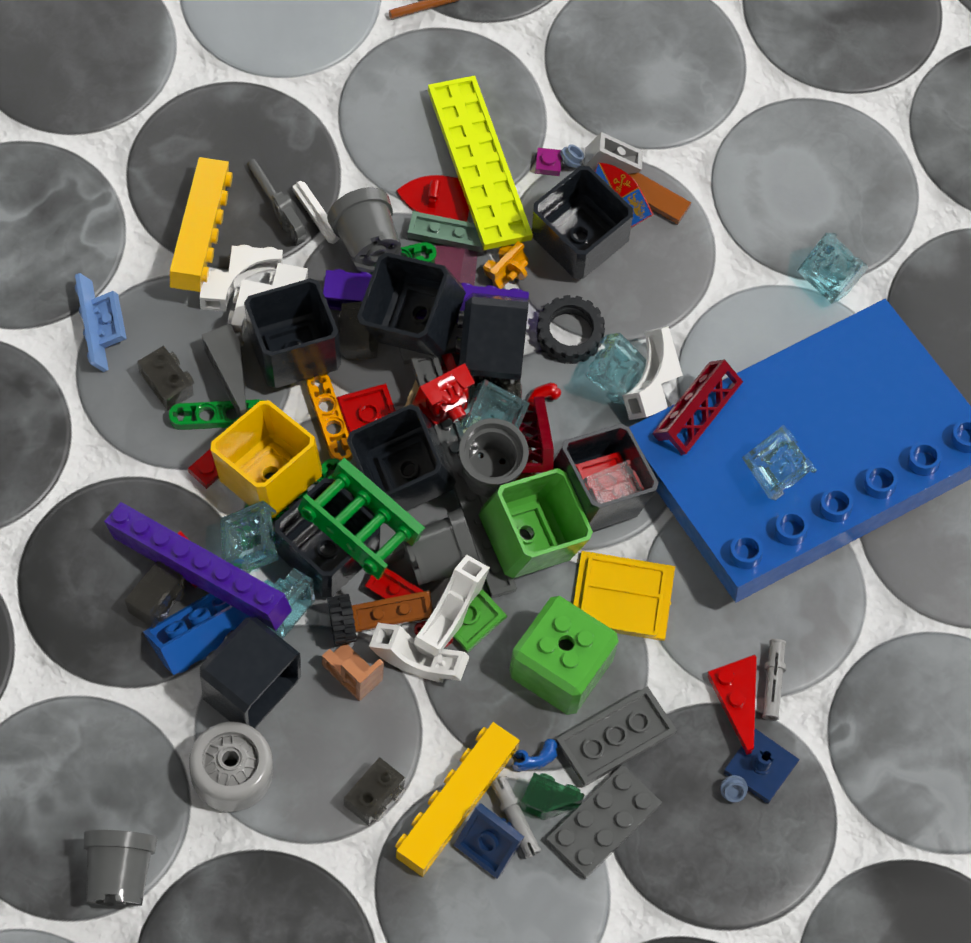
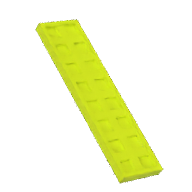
M469 76L429 84L427 91L483 249L488 250L516 244L517 242L531 241L533 234L476 77Z

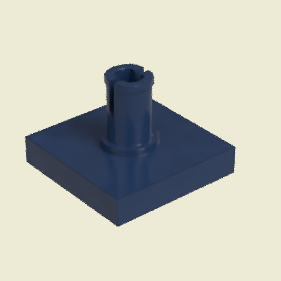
M754 729V750H752V753L747 755L743 746H741L723 773L728 777L732 775L742 777L747 783L748 791L769 804L800 759L757 729Z
M480 803L474 809L454 846L498 879L525 836L515 830L510 822L506 823V819L498 817Z

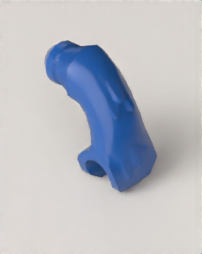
M547 739L544 742V748L535 757L528 756L525 750H518L514 753V757L521 759L523 762H513V769L521 772L540 769L551 763L558 756L556 751L557 742L553 739Z

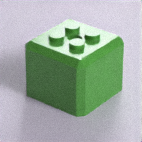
M558 468L500 485L483 505L479 513L480 520L503 572L511 578H517L570 561L590 540L593 533L566 472ZM520 530H527L531 535V540L523 539L520 535Z
M550 597L513 649L509 668L511 679L567 715L576 714L613 662L619 642L617 632L563 597ZM563 639H568L573 643L574 647L569 651H565L559 647L558 643Z

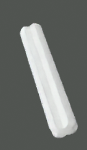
M302 181L297 182L292 187L293 192L326 240L332 244L336 243L340 238L334 234L329 225L326 212L306 183Z

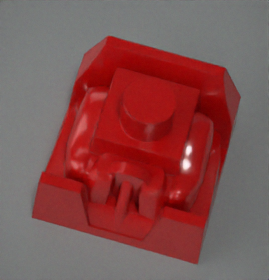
M464 363L419 387L412 404L419 407L433 425L436 426L449 418L453 423H456L467 415L464 410L467 409L468 387L474 385L475 382L466 364Z

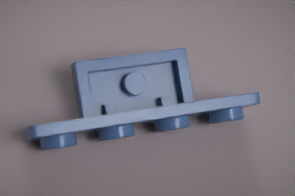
M81 273L75 275V291L80 301L79 313L83 319V335L88 345L89 352L87 353V358L92 366L105 372L109 370L105 348L127 339L119 295L111 291L95 298L93 282Z

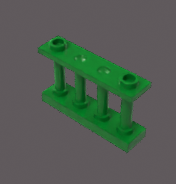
M343 458L333 472L332 477L335 481L315 500L305 494L297 510L300 511L304 519L315 524L354 558L366 573L373 575L379 580L388 566L384 560L403 541L413 546L419 540L425 527L347 459ZM344 488L355 496V499L334 518L323 507ZM362 506H366L376 516L354 536L343 525ZM383 523L387 524L396 534L374 553L364 542Z

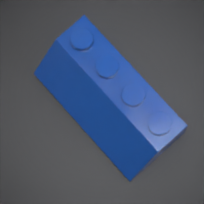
M209 593L143 631L163 665L175 675L185 672L195 662L206 659L211 651L217 649L223 643L224 638L231 630H235L245 618L250 616Z

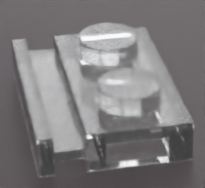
M630 460L583 479L594 501L601 504L645 490L635 470L631 469Z

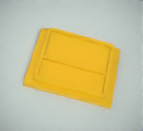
M581 551L577 583L574 588L573 605L618 634L665 641L675 566Z

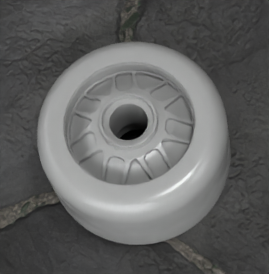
M223 722L211 726L197 738L191 749L189 757L191 782L201 800L214 809L226 812L248 809L265 796L271 785L273 757L270 746L258 730L247 724ZM230 759L238 761V763L232 767L226 766L224 764L225 761Z

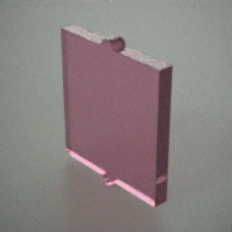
M436 246L435 263L446 266L460 283H469L474 286L478 251L458 247Z

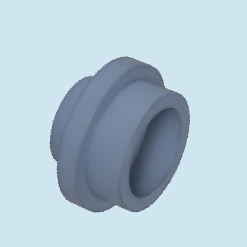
M570 144L561 150L560 154L565 165L575 168L582 165L584 153L579 147Z
M732 775L722 781L720 791L726 800L739 802L746 796L748 786L742 777Z

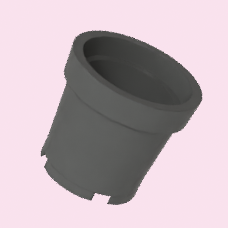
M367 187L351 191L340 197L329 209L327 215L328 223L334 234L341 238L358 270L373 272L378 257L388 252L401 255L402 253L401 243L392 219V205L388 194L384 190Z
M488 418L474 423L465 431L460 441L459 459L462 466L463 479L469 489L480 496L491 497L500 485L513 482L521 474L528 461V444L523 433L515 425L502 419ZM478 454H482L484 457L479 458ZM504 460L505 464H500L499 461Z
M461 508L447 513L448 517L425 526L422 535L413 546L404 541L419 586L451 578L454 569L466 555L479 561Z
M120 830L85 831L84 849L87 850L86 901L113 906L114 904L123 905V907L142 906L150 857L155 854L157 837L145 833Z

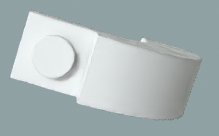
M377 624L369 647L380 658L407 673L424 679L442 683L444 679L461 681L469 660L466 652L443 649L436 657L413 644L415 639L400 625Z

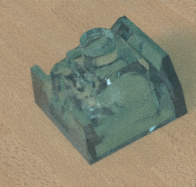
M825 233L796 271L833 304L851 291L867 271L868 266L860 258L855 257L836 238V233Z
M621 333L608 334L600 340V343L605 348L596 354L594 361L589 366L590 372H587L585 376L600 386L603 391L608 392L606 396L613 403L625 404L622 395L631 391L639 382L645 369L646 359Z
M484 380L477 385L474 392L476 398L473 401L472 408L463 418L459 428L467 430L471 425L480 420L497 418L508 421L519 429L530 403Z
M784 425L742 457L767 497L775 501L784 494L782 490L792 487L809 472L815 473L817 471L813 463L802 453L796 444L798 441L792 432Z
M261 501L222 517V559L245 572H250L278 561L275 532L271 518L272 515L276 514V510L265 501Z
M293 568L285 580L279 578L275 584L268 579L264 581V583L284 593L292 609V612L276 631L271 629L282 639L285 638L315 602L313 579Z

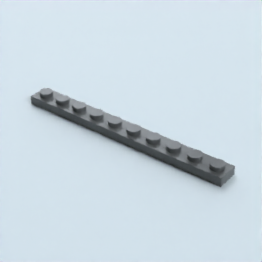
M421 354L410 358L418 387L443 375L438 357ZM449 418L436 426L433 425L456 480L453 490L466 519L479 562L490 567L485 579L490 598H495L516 592L517 587L514 578L504 574L479 517L481 508L487 502L486 497L471 491L462 476L459 445L464 433L460 421L453 423Z

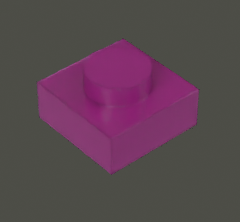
M538 148L535 174L560 176L561 150Z

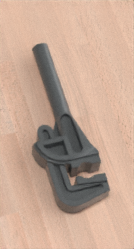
M255 159L250 160L247 166L271 201L275 216L282 230H285L286 233L290 232V239L296 245L305 242V228L296 215L289 195H283L281 191L277 193Z

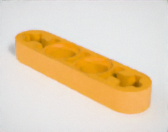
M323 374L307 379V390L330 458L340 461L345 458L350 462L353 455L347 443L349 433L329 376ZM316 380L323 383V394L319 395L318 386L315 385ZM329 401L334 407L331 411L325 412L319 408L320 403ZM335 423L341 427V431L337 434H330L327 431V427L330 424ZM340 440L342 449L346 451V455L341 456L340 453H337V442Z

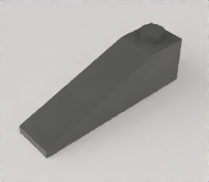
M231 324L202 334L204 350L240 418L247 412L241 351L244 342L239 331L235 333Z

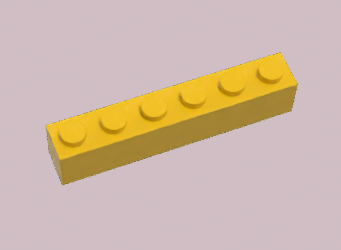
M202 157L198 159L170 268V288L201 292L203 282H208L209 267H207V264L213 261L214 248H212V244H217L219 229L216 227L217 224H222L224 211L221 210V207L227 204L228 191H226V187H231L233 173L229 172L228 161Z
M492 722L488 729L486 727L481 729L475 739L477 744L472 750L467 748L459 760L462 764L456 771L452 769L444 780L446 784L441 792L436 790L427 803L430 805L424 814L422 812L418 813L411 824L414 828L408 835L404 833L395 845L397 848L396 859L422 877L489 789L491 783L495 781L518 750L520 740L494 722Z

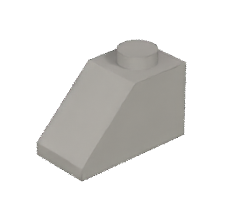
M601 132L585 148L584 166H590L595 171L600 162L616 166L628 174L639 173L642 170L643 151Z

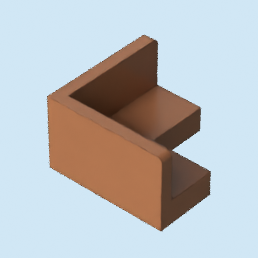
M347 643L342 644L335 652L329 649L322 655V665L359 701L383 680L384 662L379 659L370 666Z

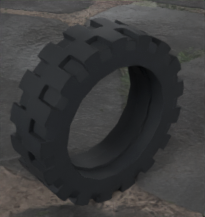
M565 295L561 299L557 297L552 300L551 304L547 303L543 307V311L540 312L538 317L536 337L537 341L541 343L540 348L543 352L546 351L551 359L554 360L556 358L560 363L571 362V364H578V361L581 360L585 362L589 360L591 355L594 356L598 352V348L601 347L605 333L604 317H601V311L598 307L595 308L591 301L582 300L583 297L580 296L574 298L570 297V295ZM575 314L581 316L589 323L592 333L586 342L568 346L560 343L552 336L550 332L551 322L560 315Z

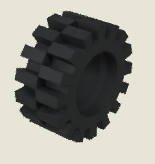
M349 594L327 597L335 645L356 642L355 621Z

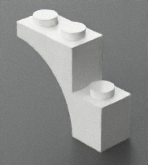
M249 245L232 246L229 273L218 269L209 271L208 282H203L200 292V308L203 310L226 311L229 299L235 289L241 285L242 279L247 280L260 273L276 271L277 264H283V250H277L274 247L254 248Z
M278 263L276 272H271L269 284L242 279L241 287L236 288L233 303H236L235 311L230 310L228 324H231L234 332L239 331L241 336H243L247 327L244 302L248 296L308 279V268Z
M669 326L644 332L647 343V360L644 372L636 386L628 393L622 395L629 420L645 418L668 408L661 384L683 376Z
M466 555L454 569L439 603L426 624L417 634L413 644L437 657L461 628L468 607L482 590L490 567Z

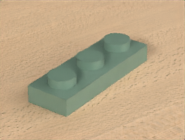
M415 211L412 212L408 238L478 252L482 251V244L474 223Z

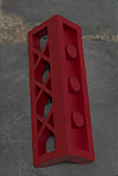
M725 359L709 362L652 434L658 441L670 440L681 455L687 454L743 381ZM725 374L732 381L728 389L722 388V377ZM711 392H716V404L714 407H708V395ZM696 410H701L702 422L699 425H694V413ZM682 428L687 429V441L684 444L677 437Z
M544 396L534 397L533 412L513 413V425L523 433L528 447L535 448L533 451L529 450L527 464L521 473L553 470L554 447ZM528 433V434H531V435H533V436H532V437H527V436H525V435ZM531 460H534V461H536V462H538V463H528V462H530Z

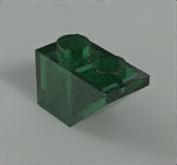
M534 773L522 798L520 808L528 814L542 820H547L577 809L582 804L585 794L581 793V790L573 785L566 784L564 786L555 782V779L548 774L541 773L539 775Z

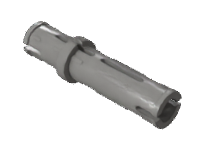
M771 639L769 641L768 662L765 663L767 676L762 718L769 721L779 720L783 672L786 671V664L784 663L786 641ZM775 658H777L776 675H774ZM773 684H774V685H775V687H774V698H773V702H772V701H771V699H772V688H773Z
M507 776L501 777L499 779L504 789H501L497 780L493 781L491 786L501 803L499 807L502 813L505 812L512 827L525 836L520 846L525 854V858H531L533 855L529 845H531L535 855L539 854L542 850L519 806L521 804L520 799L515 797Z

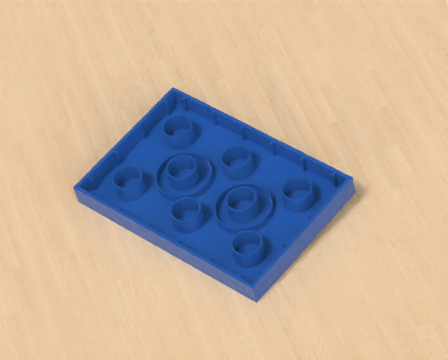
M886 298L738 372L737 375L743 383L687 454L681 455L670 440L658 441L652 434L674 405L629 427L659 483L656 491L735 603L971 479V406ZM729 377L722 380V388L728 389L732 384ZM711 392L708 395V407H714L716 404V392ZM696 410L694 413V425H699L702 422L701 410ZM682 428L677 434V437L683 444L687 441L686 428Z

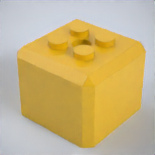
M269 400L259 401L211 442V452L220 482L264 518H274L322 477V466L315 437ZM270 472H271V473L276 472V473H275L272 477H270L269 479H266V478H265V476H266L268 473H270Z

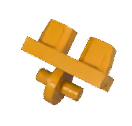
M517 242L514 246H502L498 252L500 261L497 263L493 260H488L483 265L485 275L492 279L495 287L502 289L509 281H513L515 278L524 280L528 274L525 267L528 265L529 260L523 251L524 244Z

